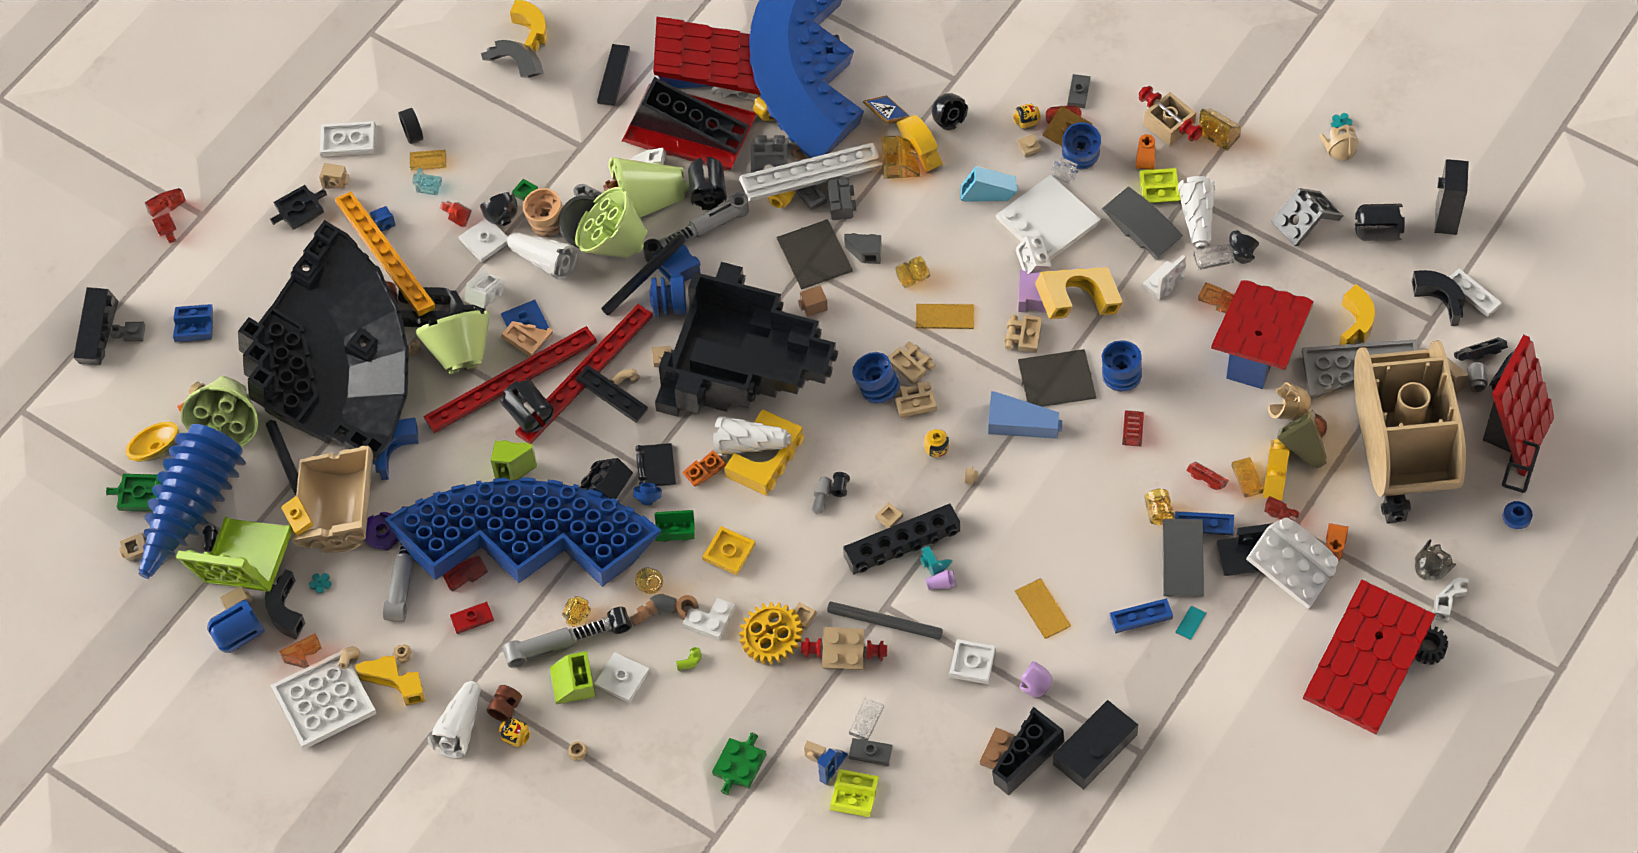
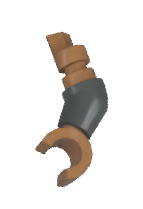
M657 594L650 598L646 606L638 607V613L629 618L634 626L650 618V614L674 613L677 611L678 616L684 620L686 612L682 610L683 607L687 605L692 606L694 609L699 607L697 600L690 595L682 596L677 601V598L665 594Z

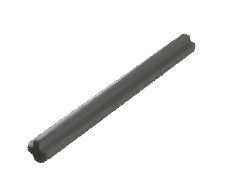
M830 601L827 607L828 613L938 640L941 639L943 629L841 603Z

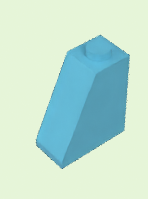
M975 166L961 184V201H1009L1018 189L1016 176Z

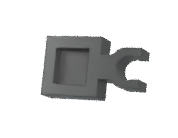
M144 321L125 322V326L112 325L113 331L118 332L111 333L112 339L123 337L124 341H143L145 323Z

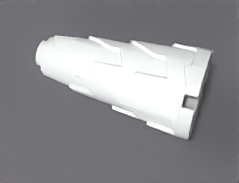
M1193 176L1187 178V183L1183 184V180L1179 182L1178 192L1189 229L1191 244L1198 250H1204L1210 245L1215 182L1214 180L1210 182L1209 177Z
M520 232L511 234L507 239V244L513 252L519 254L555 279L563 280L569 275L566 272H572L575 267L577 251L573 249L575 247L571 244L533 237Z
M720 416L717 418L714 427L719 428L718 432L713 435L714 449L716 453H719L718 455L777 450L786 448L791 443V434L786 429L766 426L762 423L745 422L743 419Z
M469 681L463 684L430 732L428 744L434 751L437 746L440 749L439 754L450 758H462L463 754L465 756L481 693L478 683Z

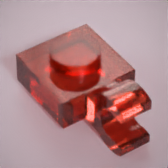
M447 201V203L442 202L440 205L441 210L449 213L448 219L461 227H466L472 212L471 209L459 202H454L453 204Z
M169 213L152 219L159 236L165 235L169 244L176 241L172 231L177 229Z
M1271 496L1268 497L1264 512L1268 513L1271 517L1279 519L1289 518L1290 520H1293L1290 516L1299 517L1297 510L1288 508L1286 503Z

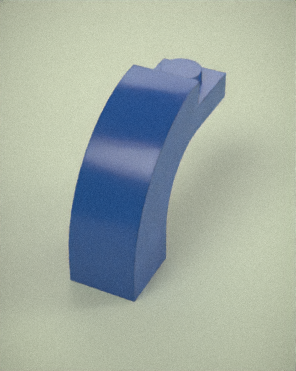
M416 418L399 420L392 441L378 460H373L376 473L380 474L381 480L389 479V458L395 449L403 445L419 444Z

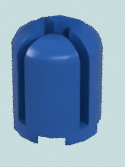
M246 599L212 617L207 625V630L218 649L224 653L235 651L265 632Z

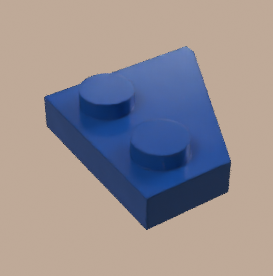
M829 748L826 754H821L817 762L820 782L825 785L828 784L848 756V753L840 749Z

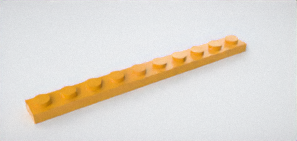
M352 191L335 198L340 210L418 316L435 310V303Z

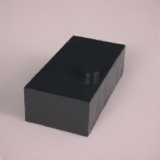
M1446 159L1442 177H1438L1437 182L1439 191L1436 200L1434 233L1457 235L1468 191L1469 161Z
M1107 700L1053 754V765L1084 790L1137 736L1139 724Z

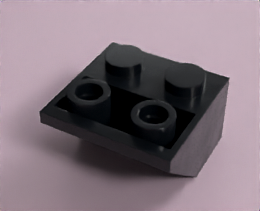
M619 458L599 460L592 464L591 471L582 479L579 488L588 491L592 489L603 493V496L609 499H617L633 472Z

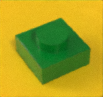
M522 179L513 189L512 193H514L515 197L524 201L530 192L538 189V186Z

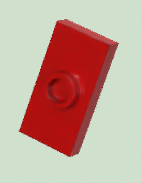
M487 601L450 615L456 634L494 621Z

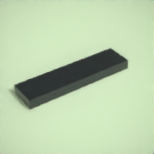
M612 44L597 98L598 104L615 106L630 46Z
M588 364L576 377L578 383L635 423L648 410V406Z

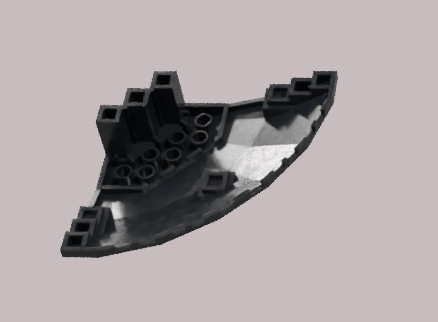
M324 220L315 231L313 239L303 250V255L290 273V279L272 306L259 322L248 317L238 330L239 351L243 353L244 375L249 377L248 395L252 401L264 407L265 412L326 443H329L332 439L343 446L344 449L349 450L361 446H369L373 452V460L377 461L394 437L408 396L409 347L400 314V307L393 297L390 287L387 286L380 268L369 259L366 253H363L349 234ZM366 343L367 345L362 347L360 344ZM340 433L345 434L344 437H339L338 435Z

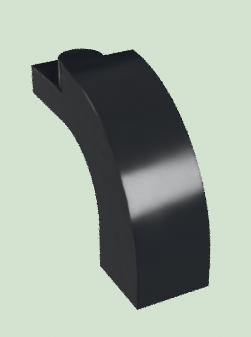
M1414 271L1411 281L1414 297L1432 296L1440 299L1447 307L1451 326H1458L1460 318H1463L1465 296L1460 286L1450 277L1436 271Z
M285 569L283 574L278 577L276 585H272L271 591L265 592V606L276 629L282 634L297 640L306 623L302 614L285 607V600L296 581L293 572Z

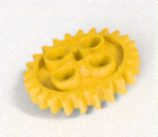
M770 602L769 607L762 603V609L755 606L756 612L752 613L749 611L750 618L744 617L743 620L746 624L740 625L743 631L739 632L742 638L739 641L741 645H744L742 647L744 652H747L749 658L753 657L755 662L760 659L763 665L766 660L769 661L770 665L773 664L775 659L780 664V658L782 657L788 660L787 654L794 655L792 649H799L797 642L803 641L801 636H799L804 634L801 629L803 624L799 621L800 617L798 614L795 615L794 609L789 610L787 604L782 608L780 602L777 603L776 607L772 602ZM779 618L777 622L771 623L773 619ZM762 628L760 632L754 633L756 629ZM788 633L786 638H781L783 634ZM771 643L769 648H763L766 644Z

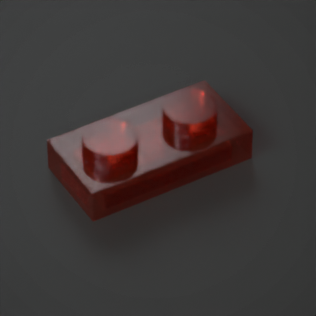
M1196 461L1189 464L1186 470L1191 473V477L1196 480L1205 481L1214 490L1225 488L1229 481Z

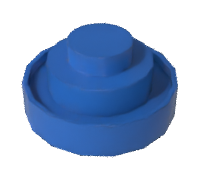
M641 483L640 486L634 487L633 496L643 505H652L653 502L662 497V490L653 483Z
M1513 501L1505 506L1502 516L1505 524L1510 528L1523 529L1530 524L1533 514L1531 508L1526 503Z

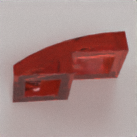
M177 188L154 196L145 202L148 213L154 217L166 207L173 211L184 203L186 199L182 189Z
M476 556L459 563L446 572L443 577L449 589L455 591L468 581L475 582L485 575L488 570L481 557Z

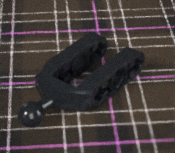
M423 287L435 304H450L449 312L430 311L418 316L415 310H400L404 327H422L426 324H429V326L436 325L439 319L464 312L480 310V313L484 314L486 307L481 308L473 304L464 305L456 290L440 287ZM399 290L397 299L402 303L409 304Z

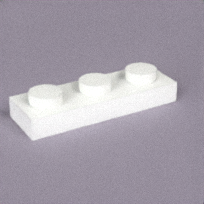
M1460 268L1449 276L1460 286L1465 300L1487 318L1501 307V302Z

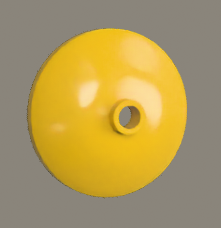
M160 422L151 425L130 440L126 446L125 453L130 460L136 462L158 459L165 455L169 448L176 443L175 436L179 434V429L173 422Z

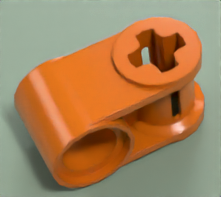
M1144 134L1139 138L1136 169L1154 170L1155 138L1152 135Z
M1329 523L1326 547L1340 561L1346 544L1349 526Z

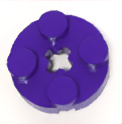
M380 512L379 515H371L367 518L366 538L364 540L370 547L388 551L399 541L384 520L391 513ZM383 528H386L385 533L379 534V529L382 530Z

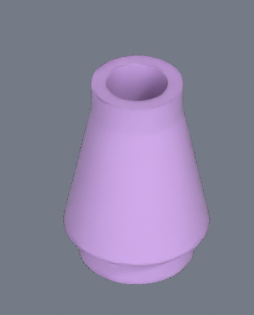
M945 570L926 578L928 590L952 589V586H956L953 570Z

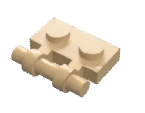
M1011 315L1010 320L1007 322L1008 333L1005 335L1004 340L1006 343L1005 349L1012 350L1014 344H1019L1018 350L1037 353L1042 317L1023 315V321H1018L1017 315ZM1017 329L1021 330L1020 335H1015Z
M908 341L905 344V347L908 349L907 351L899 347L888 358L893 368L913 385L926 375L924 367L933 370L936 364L932 362L930 356L920 351V347ZM912 356L917 357L919 361H916Z
M918 382L916 385L908 387L905 385L899 386V390L894 397L901 396L895 398L900 418L937 410L933 391L925 392L931 389L930 382Z

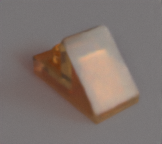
M315 633L279 652L284 663L307 668L309 665L305 657L315 654L322 647Z

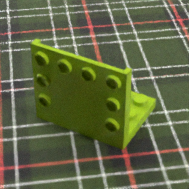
M224 517L211 553L204 552L200 554L193 550H187V552L178 551L176 558L204 583L231 587L241 586L246 589L270 592L293 529L291 525L283 526Z

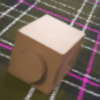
M821 285L800 292L798 305L801 311L804 310L807 317L828 310L827 298Z

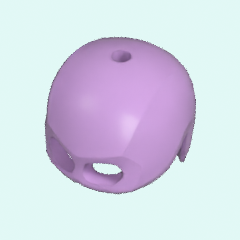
M1032 661L1021 677L1020 689L1032 697L1039 698L1049 690L1052 684V676L1046 668Z

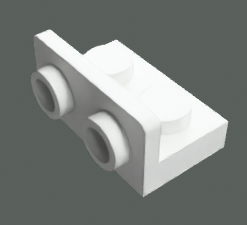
M1025 236L1016 248L1022 270L1030 274L1037 273L1040 268L1049 269L1051 263L1042 238Z

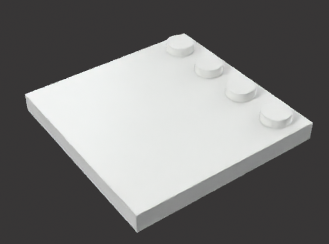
M1052 175L1046 177L996 214V219L1020 241L1025 236L1041 237L1050 261L1101 222L1097 215Z
M342 651L271 685L303 750L377 714L350 661L347 669H342L338 666Z

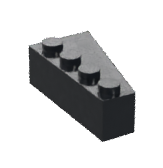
M86 288L73 357L79 364L101 365L102 359L105 357V348L119 302L109 289Z
M1033 707L1027 720H1024L1020 731L1012 739L1008 750L1003 753L993 769L994 784L1007 795H1010L1065 743L1063 729Z

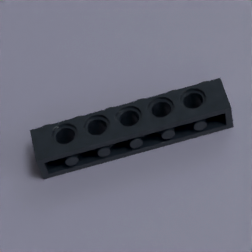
M951 503L843 546L844 558L853 575L863 573L873 566L883 565L886 561L900 558L905 553L917 551L925 545L937 543L942 538L956 535L960 532V520ZM887 546V547H889V548H887V549H882L881 547Z

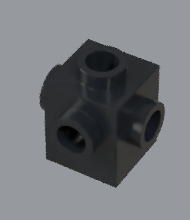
M1405 494L1385 496L1383 503H1381V512L1385 515L1387 524L1406 521L1408 512L1411 511L1409 499L1406 500Z

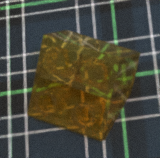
M1212 108L1200 111L1199 125L1202 127V137L1228 151L1240 138L1241 125Z
M899 135L882 136L881 150L884 179L920 177L919 156L912 143Z

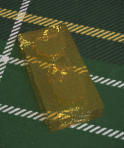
M1251 457L1233 461L1231 466L1244 497L1263 493L1264 488Z

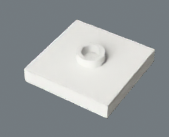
M483 219L459 236V240L481 263L508 245V236L496 224L490 223L486 219Z
M957 639L949 678L989 685L996 646Z
M614 652L594 685L596 688L630 704L650 671L649 668Z

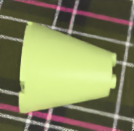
M616 157L609 160L608 166L612 180L617 179L619 187L628 193L640 218L685 199V192H688L687 181H683L684 171L682 167Z

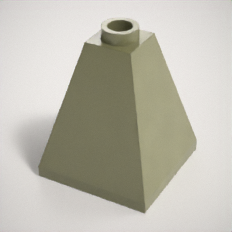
M1313 409L1279 429L1277 435L1279 441L1312 468L1316 467L1318 469L1327 463L1326 452Z

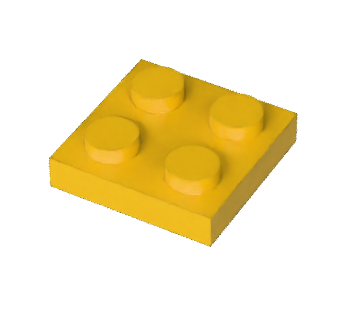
M721 526L703 554L702 559L734 575H738L754 549L756 542Z

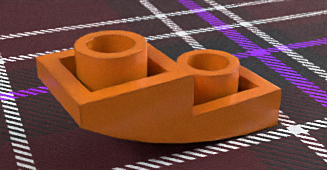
M712 450L700 462L694 461L682 473L695 487L714 476L727 464Z

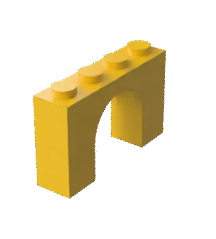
M1108 267L1044 271L1040 273L1035 282L1049 319L1067 318L1073 306L1066 291L1067 287H1078L1088 292L1094 300L1099 315L1117 314L1123 303Z
M762 409L754 423L786 429L791 434L790 445L779 449L776 456L766 462H754L734 453L725 466L726 478L766 496L770 490L774 489L778 476L783 475L787 462L793 459L796 448L802 445L805 436L803 435V427Z

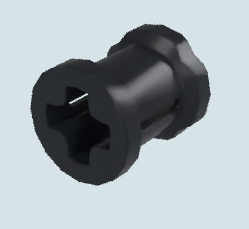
M835 472L833 474L834 483L833 487L830 488V493L836 497H845L847 495L846 486L850 481V476L844 472Z

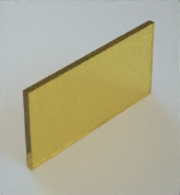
M916 304V328L974 329V304Z
M1041 578L1015 590V593L1044 639L1071 627Z

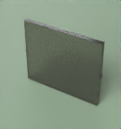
M828 219L777 237V241L801 290L853 272Z
M1085 349L1018 359L1022 386L1024 387L1027 402L1044 407L1096 399L1091 377L1092 373L1089 369Z

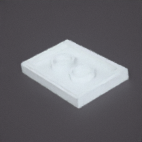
M375 121L322 124L320 138L321 157L375 154Z

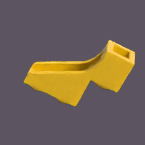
M1278 438L1270 442L1263 498L1282 501L1290 449L1279 441Z
M383 656L377 660H366L355 665L360 680L397 689L402 694L406 706L425 702L419 672H407L400 676L395 656Z

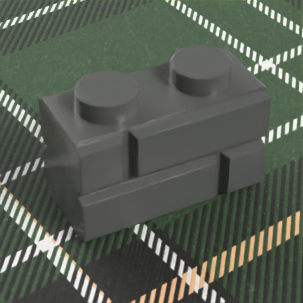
M848 178L828 180L827 191L831 220L853 218V211H856V201L851 198V196H854L853 185L849 184Z

